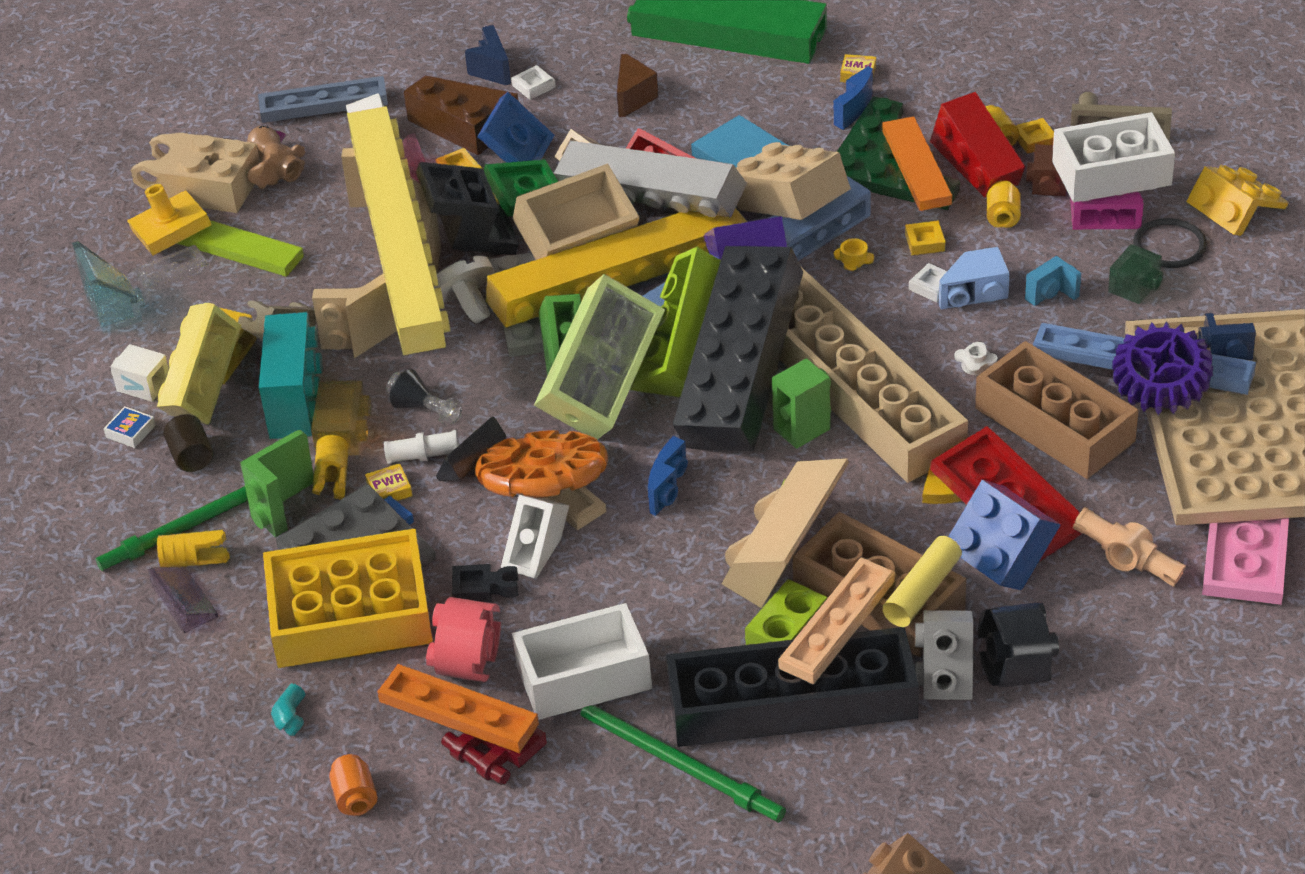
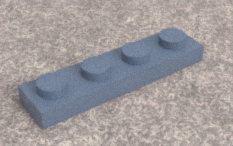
M378 76L258 94L261 121L265 123L347 111L346 105L378 93L383 104L388 105L384 77Z

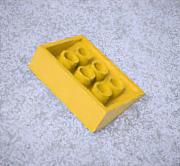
M415 528L263 552L270 632L278 668L425 645L433 642Z

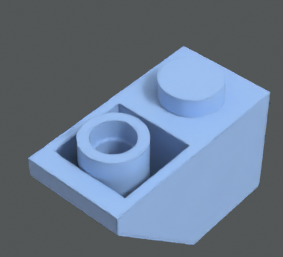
M992 247L968 251L959 257L939 280L940 309L962 307L989 301L993 302L1008 298L1009 271L999 248Z

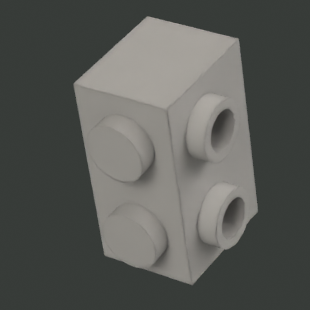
M923 610V623H915V647H923V662H915L918 685L923 686V698L972 700V611Z

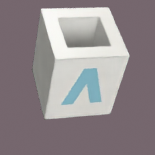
M130 344L120 356L115 358L110 366L118 392L152 402L158 396L159 389L165 383L169 372L165 354Z

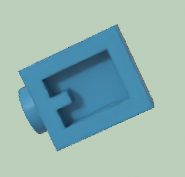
M1055 256L1027 274L1025 300L1036 306L1045 299L1053 298L1059 290L1075 300L1080 296L1081 272L1058 256Z

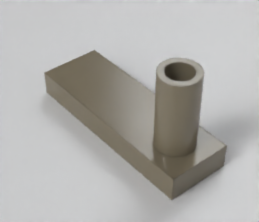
M1085 92L1080 95L1078 104H1072L1071 126L1152 112L1167 140L1170 141L1172 108L1098 105L1096 94Z

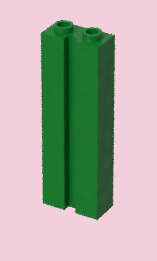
M636 0L634 5H630L628 9L627 22L631 24L632 36L810 64L817 50L816 44L821 42L827 29V4L807 0Z

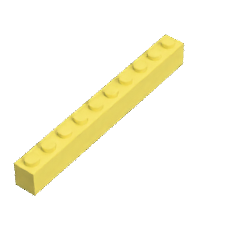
M387 106L347 113L351 141L403 355L445 348L444 333L450 332L449 319L446 310H439L444 309L441 288H434L438 286L435 265L428 266V264H433L429 243L422 244L427 242L423 221L417 222L421 220L418 200H414L416 199L412 179H410L407 158H405L402 139L399 136L396 118L390 119Z

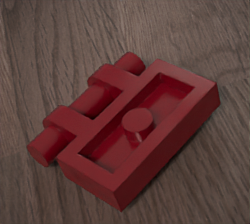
M536 728L520 753L466 733L458 737L452 732H447L443 736L441 744L450 750L451 757L461 763L466 761L475 767L476 773L485 780L490 781L492 779L498 784L504 785L509 780L511 773L502 765L508 760L520 768L547 744L546 733ZM483 743L491 750L487 754H483L476 747Z

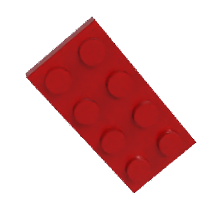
M988 426L931 460L930 470L966 505L981 480H986L1005 486L1061 524L1040 561L1083 534L1073 529V525L1080 512Z

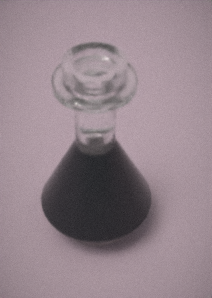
M413 369L394 373L387 383L386 394L394 408L426 407L438 413L439 421L444 425L448 423L455 424L461 417L462 406L459 404V401L454 397L444 401L432 395L418 373Z

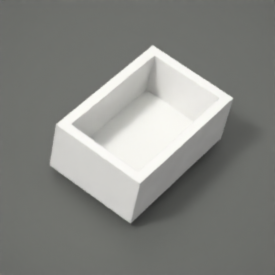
M626 603L512 633L517 669L534 713L538 714V720L652 689L649 654Z

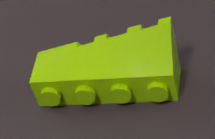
M698 246L675 257L660 294V298L665 300L664 304L660 307L665 309L630 390L681 397L721 262L720 259Z

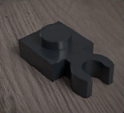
M491 564L452 566V597L480 602H492V594H499L506 598L516 597L519 595L518 584L515 582L519 581L518 569L515 566H506L496 572H492Z

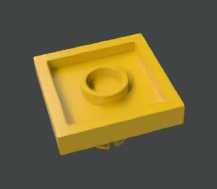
M161 184L152 185L144 192L151 208L127 220L133 233L152 256L212 225L207 213L186 190L169 198Z

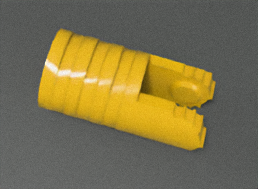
M326 435L317 441L313 494L320 495L324 489L325 482H335L333 488L334 498L341 500L345 497L349 445L343 437Z
M223 530L158 536L157 552L160 568L166 569L228 562L230 555L227 549L223 547L215 548V546L223 545L224 541L227 540L226 533Z

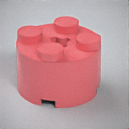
M449 597L445 604L437 603L432 617V624L434 627H437L435 643L430 642L426 654L427 666L434 667L437 675L486 682L490 676L482 674L486 662H495L499 647L501 622L493 621V612L500 613L499 605Z

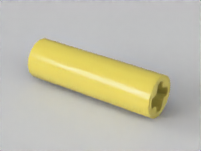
M939 536L934 540L883 605V613L891 623L899 627H906L910 624L961 558L962 550L957 542L947 536Z

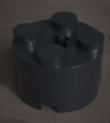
M1027 603L983 610L978 623V639L985 638L986 651L979 653L981 664L989 683L992 686L1012 687L1050 681L1052 677V656L1059 654V641L1055 632H1049L1046 622V610L1043 603Z

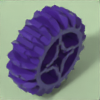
M1167 321L1161 328H1156L1151 322L1149 330L1146 331L1137 326L1135 336L1126 334L1123 344H1118L1116 356H1114L1112 361V370H1114L1113 381L1118 386L1121 397L1128 396V402L1132 406L1141 403L1143 412L1150 407L1155 408L1158 416L1163 409L1169 408L1174 415L1177 411V406H1182L1188 410L1191 406V400L1200 402L1203 392H1208L1214 369L1212 366V354L1210 350H1207L1205 339L1197 340L1195 330L1184 333L1185 329L1182 323L1173 329L1170 328Z

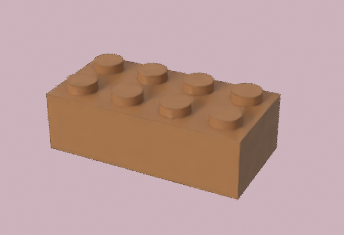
M1027 341L1021 343L976 377L975 409L1086 479H1089L1136 442L1139 409Z
M839 511L793 555V581L829 597L861 557L895 572V582L861 625L869 630L896 628L899 626L894 625L885 617L883 605L923 555ZM951 570L910 624L905 627L911 653L918 657L923 655V647H915V623H923V610L965 611V577Z

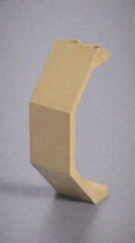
M343 148L341 160L349 207H367L354 149ZM410 177L415 190L416 199L414 200H418L421 220L417 222L423 221L427 242L422 244L429 243L433 264H428V266L435 265L437 273L441 249L437 215L430 212L421 185ZM384 274L359 288L314 289L312 301L321 349H353V355L356 358L397 331Z

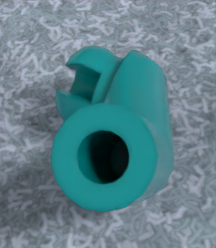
M289 684L271 711L276 728L278 730L283 729L289 736H294L304 725L303 718L295 713L296 708L306 694L296 684Z

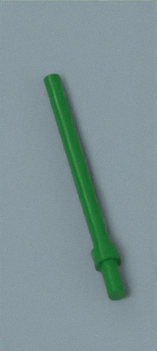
M245 486L138 538L136 535H133L121 541V546L95 558L99 569L104 571L127 559L131 562L145 555V550L156 546L158 536L180 534L248 501Z
M589 705L581 709V717L734 799L735 805L746 811L751 812L755 810L777 823L781 822L784 818L786 808L762 796L761 790L747 782L742 784L736 782L595 705Z

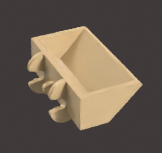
M847 458L798 461L781 488L757 502L754 507V514L759 523L751 534L730 545L727 549L725 559L730 569L722 585L762 608L848 466L849 461Z

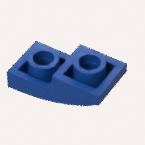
M867 66L847 79L846 92L833 100L834 125L844 130L858 119L867 107L873 94V68Z
M672 436L654 461L649 475V511L654 516L665 506L673 504L678 495L676 478H680L684 474L688 465L685 441L678 437Z

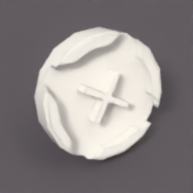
M474 256V262L469 264L465 260H460L446 267L437 274L438 286L434 287L441 288L444 303L458 298L465 313L476 324L490 316L487 304L478 289L487 282V276L494 273L491 262L485 256Z

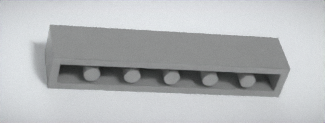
M571 140L554 172V175L561 181L608 163L632 204L634 202L643 203L657 209L661 208V206L674 208L682 213H687L688 211L700 212L708 217H716V215L731 217L747 185V182L733 164Z

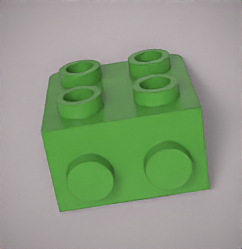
M302 430L289 434L240 462L251 517L257 527L260 529L266 528L275 538L288 531L283 501L313 484L314 473L308 438Z

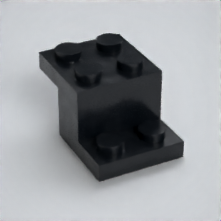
M419 162L416 175L430 212L440 216L452 249L463 252H489L494 255H516L519 242L509 218L501 205L496 202L483 168Z

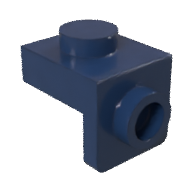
M1205 313L1204 327L1198 328V339H1205L1207 350H1210L1211 354L1242 360H1253L1256 336L1253 323L1216 325L1214 314Z

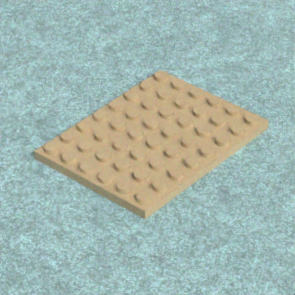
M1305 309L1214 315L1216 325L1254 324L1256 330L1253 360L1248 361L1256 362L1255 374L1248 395L1209 388L1208 392H1203L1200 402L1191 400V406L1188 410L1182 406H1177V411L1174 415L1169 408L1163 409L1159 416L1155 408L1150 407L1146 410L1175 524L1178 526L1305 517ZM1205 316L1126 321L1125 334L1135 336L1137 326L1145 331L1149 330L1151 322L1156 328H1161L1167 321L1170 328L1173 329L1182 323L1185 329L1184 333L1195 330L1198 340V328L1204 327Z

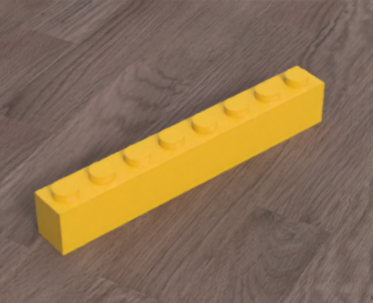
M736 208L731 217L719 215L708 217L694 211L680 212L488 275L486 302L506 328L539 317L538 312L545 296L580 294L582 302L588 287L603 274L627 287L669 273L676 255L697 246L709 253L704 239V234L715 227L744 223L747 220Z

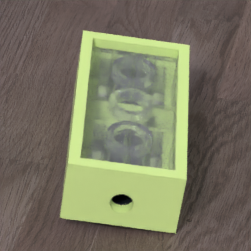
M603 274L588 287L534 406L581 433L590 435L598 440L613 428L665 309Z

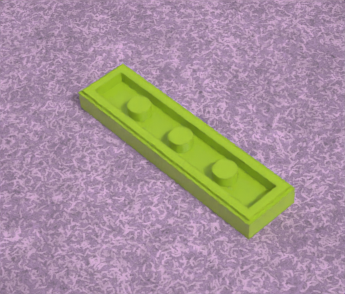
M211 221V226L176 243L285 277L304 257L302 247L215 221Z

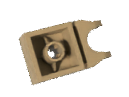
M173 133L158 135L152 138L149 144L152 148V156L156 160L140 162L131 169L133 182L144 190L152 185L161 184L169 198L186 190L201 208L238 213L255 185L248 181L246 174L248 170L258 165L260 160L256 143L208 135ZM158 144L167 145L170 148L167 154L163 153L159 149ZM140 171H145L157 177V180L154 182L145 180L141 176Z

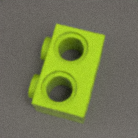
M787 579L745 627L746 645L795 639L828 597Z

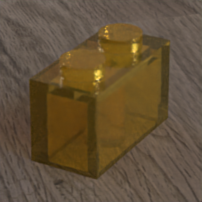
M319 381L311 430L315 454L317 441L321 437L337 435L347 441L349 445L348 456L359 455L361 442H366L368 438V426L364 418L371 416L370 395H364L362 381Z

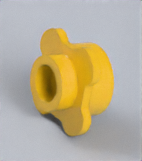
M847 239L842 242L840 248L834 251V258L840 260L843 263L844 269L848 271H854L863 264L874 262V255L868 253V246L861 239Z

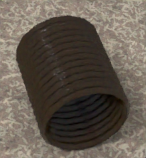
M182 414L172 418L166 424L163 435L174 462L181 471L196 472L211 462L214 452L200 419L194 415Z

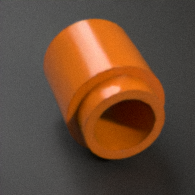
M347 754L337 758L333 762L329 774L337 807L345 815H363L375 806L378 799L369 766L358 755Z

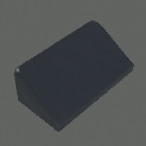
M490 417L444 459L436 475L439 481L461 480L476 467L480 456L488 453L487 449L505 440L507 436L497 419Z

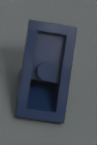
M494 25L482 27L483 40L478 41L479 47L465 50L468 75L488 81L509 85L511 84L509 61Z

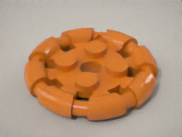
M558 430L526 433L524 438L515 439L511 437L487 449L488 453L481 455L478 459L475 473L481 485H484L487 490L498 495L512 498L516 494H523L534 498L552 497L559 495L560 490L569 488L571 491H575L595 481L605 471L609 456L605 446L590 435L575 431H569L567 434H560Z

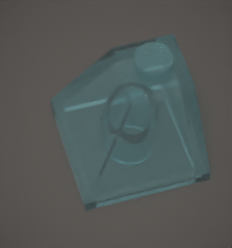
M79 241L73 242L72 247L84 293L103 334L143 321L140 308L145 307V303L139 287L133 289L125 274Z

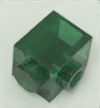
M1130 244L1110 266L1108 292L1140 304L1151 290L1156 291L1163 280V272L1160 271L1162 256Z

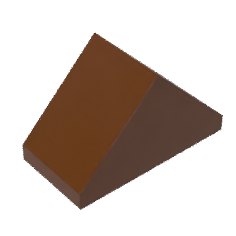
M621 54L617 85L618 116L626 117L659 97L657 72L630 55Z

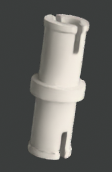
M456 430L427 436L424 433H417L415 438L390 442L384 441L387 464L420 459V462L428 461V457L450 454L459 446Z

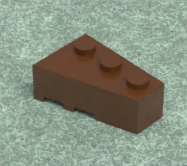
M426 75L403 91L409 122L476 155L489 148L477 136L500 97L507 93V91ZM509 92L518 100V93Z

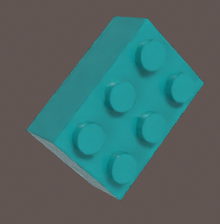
M308 312L265 315L259 391L269 439L284 438L297 430H302L307 437L313 436V423L320 421L319 403L315 401V398H321L320 377H316V374H322L323 363L321 352L315 353L314 348L318 347L316 326L310 327Z

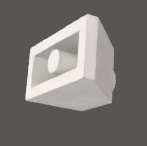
M519 495L501 568L515 566L518 569V574L537 578L561 540L569 505L545 498Z

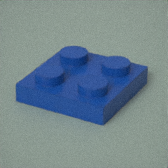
M507 92L500 97L477 137L503 161L508 163L541 160L555 135L516 98Z

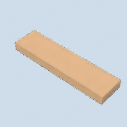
M861 557L778 659L779 669L814 684L895 582V572Z

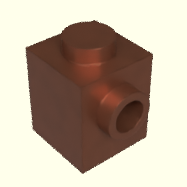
M1035 144L1034 162H1027L1026 182H1033L1032 195L1066 196V187L1052 162L1053 145Z

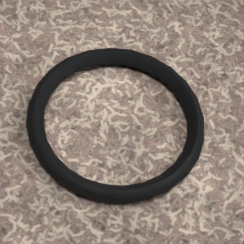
M1160 218L1147 222L1137 230L1133 239L1134 248L1140 257L1153 265L1166 268H1179L1195 263L1203 256L1207 247L1206 238L1199 228L1187 221L1175 218ZM1175 225L1192 231L1199 239L1200 245L1197 252L1187 259L1167 261L1147 254L1143 250L1140 241L1142 235L1152 227Z

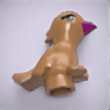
M269 126L255 127L248 134L247 142L256 143L260 163L248 170L246 174L248 181L256 184L260 189H264L267 184L274 186L280 179L294 182L301 175L302 170H304L305 161L300 158L305 155V147L296 144L290 148L281 144L286 137L285 133L274 130Z

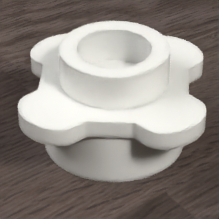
M974 342L964 350H957L954 355L955 360L961 362L963 371L971 375H979L997 362V355L990 353L982 342Z

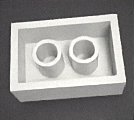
M1152 112L1054 129L1052 162L1073 203L1172 185L1175 152Z

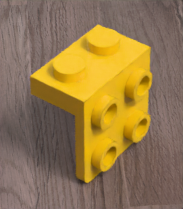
M1220 165L1219 168L1204 166L1186 201L1230 233L1238 236L1244 233L1258 206L1286 209L1289 204L1287 200L1281 197L1282 191L1270 184L1258 182L1256 180L1258 176L1254 172L1243 167L1234 170L1226 165Z

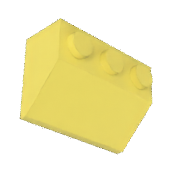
M204 303L190 306L188 315L181 323V336L177 348L170 356V369L165 383L159 389V402L157 405L158 408L170 416L176 417L182 414H190L200 419L201 423L207 425L211 421L242 326L215 304Z

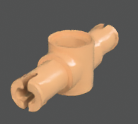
M1084 507L1073 525V529L1084 533L1102 545L1101 548L1105 550L1106 559L1110 565L1120 571H1130L1134 568L1141 572L1146 570L1174 587L1186 568L1185 564L1157 550V545L1153 543L1152 534L1145 526L1139 523L1130 522L1125 524V526L1118 522L1112 524Z

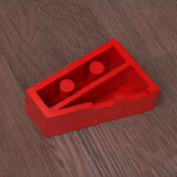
M976 91L941 104L930 143L984 198L987 197L989 189L999 181H1008L1015 186L1019 185L1025 165Z

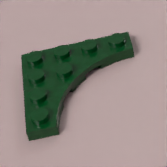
M873 96L837 150L840 153L846 175L870 190L871 193L916 203L883 134L882 122L901 118L903 103ZM943 175L952 194L953 203L960 192V180ZM951 205L938 208L949 210Z

